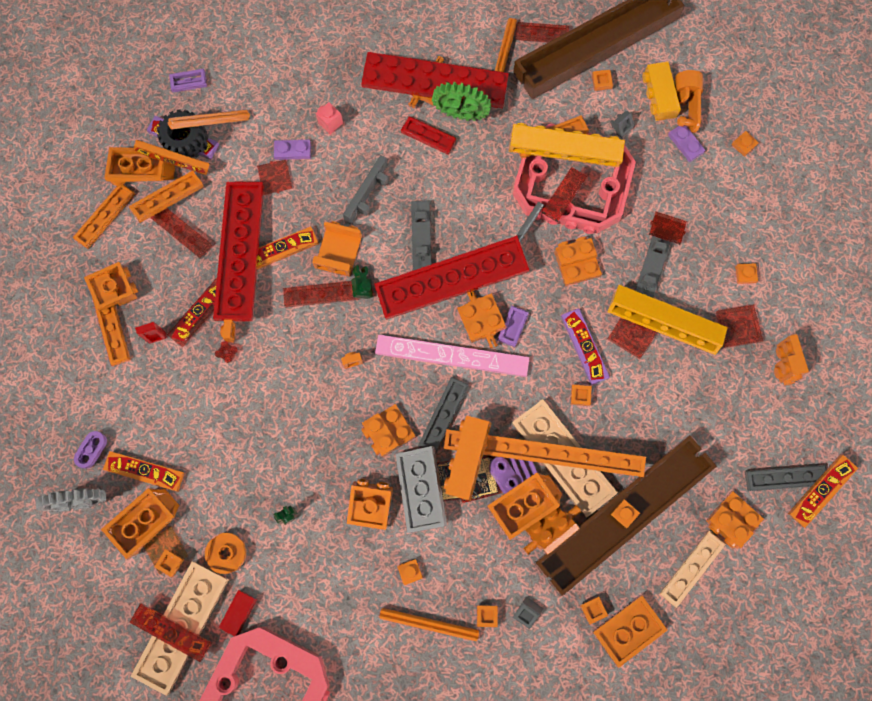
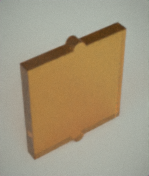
M172 526L162 533L155 535L154 538L144 545L154 566L165 549L170 550L183 559L189 556ZM156 569L159 575L163 573L160 570Z

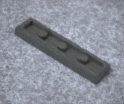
M453 377L450 378L418 447L433 446L435 447V453H437L446 434V429L449 428L465 395L468 384Z
M826 466L746 471L747 491L812 487L826 471Z

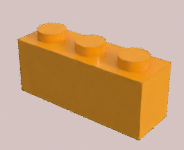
M669 61L648 64L642 78L643 82L647 84L646 95L651 100V114L654 115L655 121L677 118L681 108Z

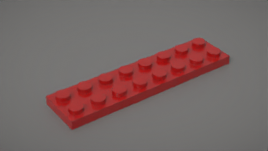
M367 52L361 86L363 88L432 98L436 86L446 85V82L453 85V82H456L457 85L463 83L464 86L470 85L472 89L477 87V91H483V95H488L487 99L491 100V107L503 109L509 73Z
M226 182L213 312L214 321L253 322L264 191L263 182Z
M514 236L375 283L374 285L384 317L388 320L530 272L518 236Z

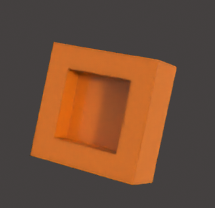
M610 70L592 72L594 91L612 89L613 82Z
M745 131L731 145L745 157L759 142Z
M756 263L737 264L735 266L737 284L758 282Z
M224 320V325L221 326L220 335L227 343H234L236 324L232 320Z
M349 352L345 354V357L341 358L345 369L363 364L360 352Z
M572 384L570 405L590 407L592 386Z
M623 499L610 515L625 528H628L640 513Z
M165 549L154 567L169 577H174L184 559Z
M416 559L397 566L404 586L423 579Z
M599 596L580 605L589 625L608 616Z
M477 605V627H498V606Z

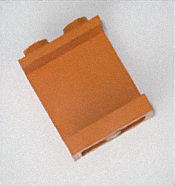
M335 221L330 223L324 222L326 231L319 254L313 258V266L315 269L350 277L362 239L361 230L351 225L348 227L342 226Z

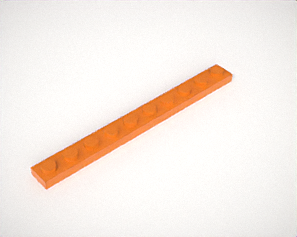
M446 429L444 449L454 450L457 438L460 439L462 431ZM488 435L483 454L644 477L646 457L491 435Z

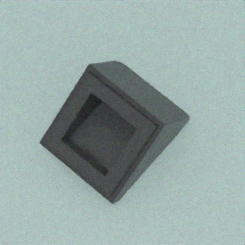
M525 597L513 618L530 629L540 616L543 608L528 597Z

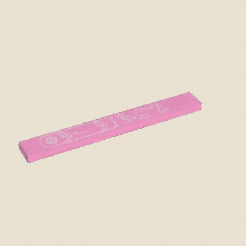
M378 335L375 351L376 355L527 377L529 357L384 335Z

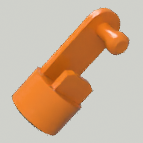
M685 70L675 76V89L679 104H683L688 99V119L680 116L677 124L681 127L688 126L691 133H696L701 124L703 74L697 70Z

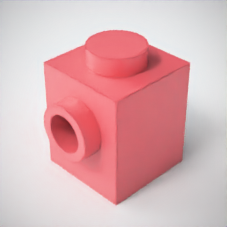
M330 102L321 106L315 113L318 123L330 135L343 124L341 113Z

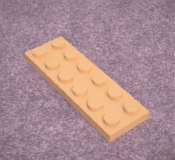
M543 399L512 422V425L524 440L582 448ZM543 463L573 503L580 508L585 518L617 494V491L601 471Z
M192 561L161 619L186 634L191 632L190 636L198 639L229 579ZM153 633L131 677L167 696L170 694L190 652L182 650Z

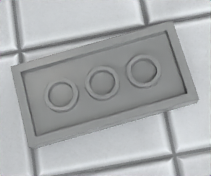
M430 446L396 454L407 533L447 526L435 447Z

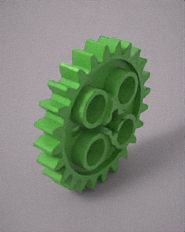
M446 82V85L436 86L432 96L433 105L436 106V109L441 110L440 113H447L446 116L451 115L453 118L466 119V121H469V119L476 121V118L478 120L486 118V115H489L491 100L487 99L488 95H483V91H477V87L472 89L470 85L464 86L463 83L457 85L456 82H453V85ZM464 96L463 101H462V105H461V107L459 108L460 103H461V99H462V97Z

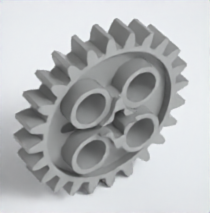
M79 488L72 489V491L51 492L48 495L35 499L36 510L65 512L71 511V509L91 508L93 505L106 502V491Z

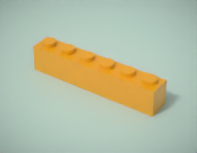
M525 123L513 124L508 152L619 167L623 161L625 140H620L616 136L607 138L601 137L600 134L586 135L580 131L565 132L560 128L551 130L546 129L544 126L531 127Z
M618 285L607 311L714 355L723 346L727 331L726 326L720 325L717 322L710 321L622 285Z

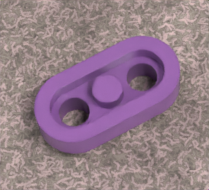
M98 431L90 432L75 453L74 463L83 469L91 468L107 444L106 436ZM96 439L100 440L98 445L94 443ZM89 456V460L84 462V458Z
M497 457L491 460L489 471L504 494L520 484L519 478L505 458ZM498 464L503 466L502 470L499 469ZM509 481L513 482V487L509 485Z

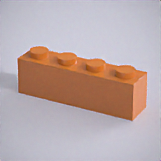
M467 415L465 420L462 419L459 431H462L460 439L457 438L454 446L456 455L449 464L451 474L444 483L445 494L471 501L491 427L490 421Z

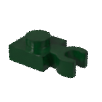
M356 265L352 270L355 278L351 280L353 298L370 299L373 297L371 279L366 277L368 267H363L360 272L359 265Z
M290 505L289 507H283L281 511L273 515L278 524L284 523V525H287L295 519L294 516L298 513Z

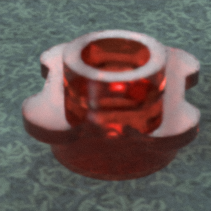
M223 341L219 350L215 351V356L222 358L226 363H230L238 349L236 346L229 345L227 341Z

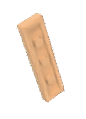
M708 531L659 594L677 608L726 544L712 532Z

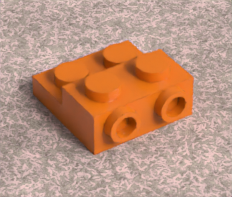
M580 237L571 244L568 241L561 242L555 248L554 253L565 286L602 276L592 238Z
M120 262L84 277L99 311H103L116 304L121 306L137 299L135 293L139 291L135 283H131L129 280L131 273L128 267H123Z
M790 335L776 345V355L781 361L775 364L774 374L784 386L796 383V381L803 379V375L809 372L798 335Z
M396 404L362 422L364 427L361 431L366 439L369 437L372 439L374 444L371 447L376 455L381 454L383 458L416 438Z
M357 479V481H354L351 485L347 524L386 530L393 487H389L387 482H377L376 485L370 484L367 479Z
M731 491L706 519V522L709 523L708 527L715 534L720 533L725 538L724 542L729 547L740 549L751 538L754 530L764 518L734 491Z

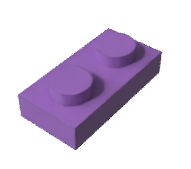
M678 126L668 133V136L689 162L706 151L687 126Z
M274 141V159H311V141Z

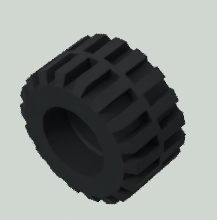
M181 109L175 113L173 111L169 112L170 115H165L163 117L164 120L159 122L160 127H157L159 142L164 149L197 158L199 156L198 153H203V147H207L208 144L206 141L208 140V135L205 127L196 126L170 129L168 125L169 118L195 114L193 112L190 113L188 110L182 112ZM190 130L187 138L180 141L175 140L180 132Z

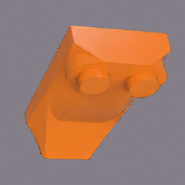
M109 147L104 178L111 184L120 186L126 182L174 180L175 165L133 152L134 148Z
M535 473L487 507L505 535L511 540L560 507L562 493L549 475Z
M148 488L101 530L125 559L129 560L132 556L139 554L142 547L175 518L180 505L166 489L155 490Z

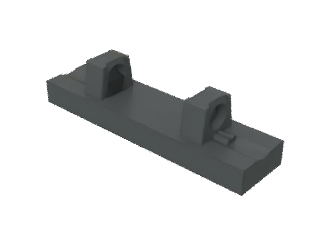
M379 156L344 211L343 217L345 222L351 224L358 212L366 216L368 215L370 206L365 204L368 196L377 183L386 186L389 181L388 176L384 174L388 166L386 157Z
M411 201L413 270L431 265L429 201ZM417 220H425V222H416V221H417Z
M654 230L635 291L652 298L654 297L673 237L672 234ZM656 249L662 251V254L655 252L653 250Z

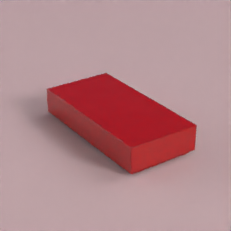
M155 322L135 327L137 335L149 344L167 338L166 332Z
M238 590L218 628L234 637L239 635L257 599Z

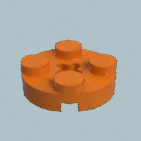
M221 533L208 542L205 548V560L212 571L216 573L230 574L238 571L246 559L245 543L235 534ZM229 548L230 556L223 559L224 556L221 555V551Z

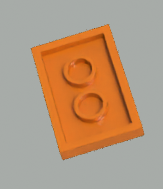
M640 595L592 631V633L615 665L620 668L668 630L645 598Z

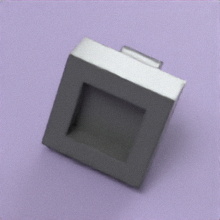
M628 111L617 114V119L610 121L612 128L615 129L616 134L621 138L635 127L631 113Z

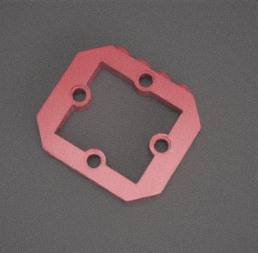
M549 124L545 127L549 128L554 126L555 124ZM624 145L622 163L619 167H614L612 177L605 178L599 189L600 197L605 200L603 213L575 207L569 201L556 202L532 196L534 184L542 182L548 170V165L542 160L541 156L531 155L521 160L514 184L513 196L527 216L530 215L537 202L544 205L535 220L542 219L552 225L562 224L568 229L577 228L587 234H597L620 221L636 161ZM535 169H539V170H541L542 172H541V173H536L534 170H535ZM606 187L612 188L613 191L606 190ZM566 211L568 215H563L560 212Z
M259 627L230 639L199 700L222 701L224 695L236 690L239 678L235 673L248 647L272 658L270 663L275 673L284 674L293 669L312 679L302 701H327L330 695V691H328L330 684L320 655L265 627ZM280 657L286 658V668L279 666L278 660ZM224 677L231 681L229 688L223 686L222 681Z

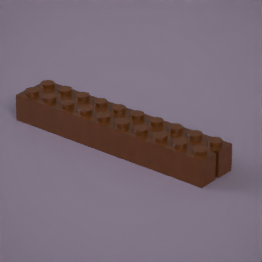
M626 0L515 60L513 73L520 83L524 84V89L531 99H534L680 19L685 5L681 0H671V2L670 0Z
M690 435L644 471V477H637L578 526V531L548 555L545 553L534 562V565L545 578H551L548 582L559 596L565 595L717 467L706 453L698 457L694 455L701 451L702 448ZM623 499L640 513L628 528H625L610 515Z

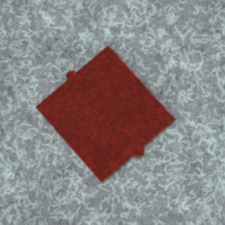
M286 159L276 162L270 161V163L257 166L260 182L264 184L263 195L279 194L280 191L293 189Z
M655 212L653 220L650 222L649 235L680 245L686 233L684 230L687 221Z

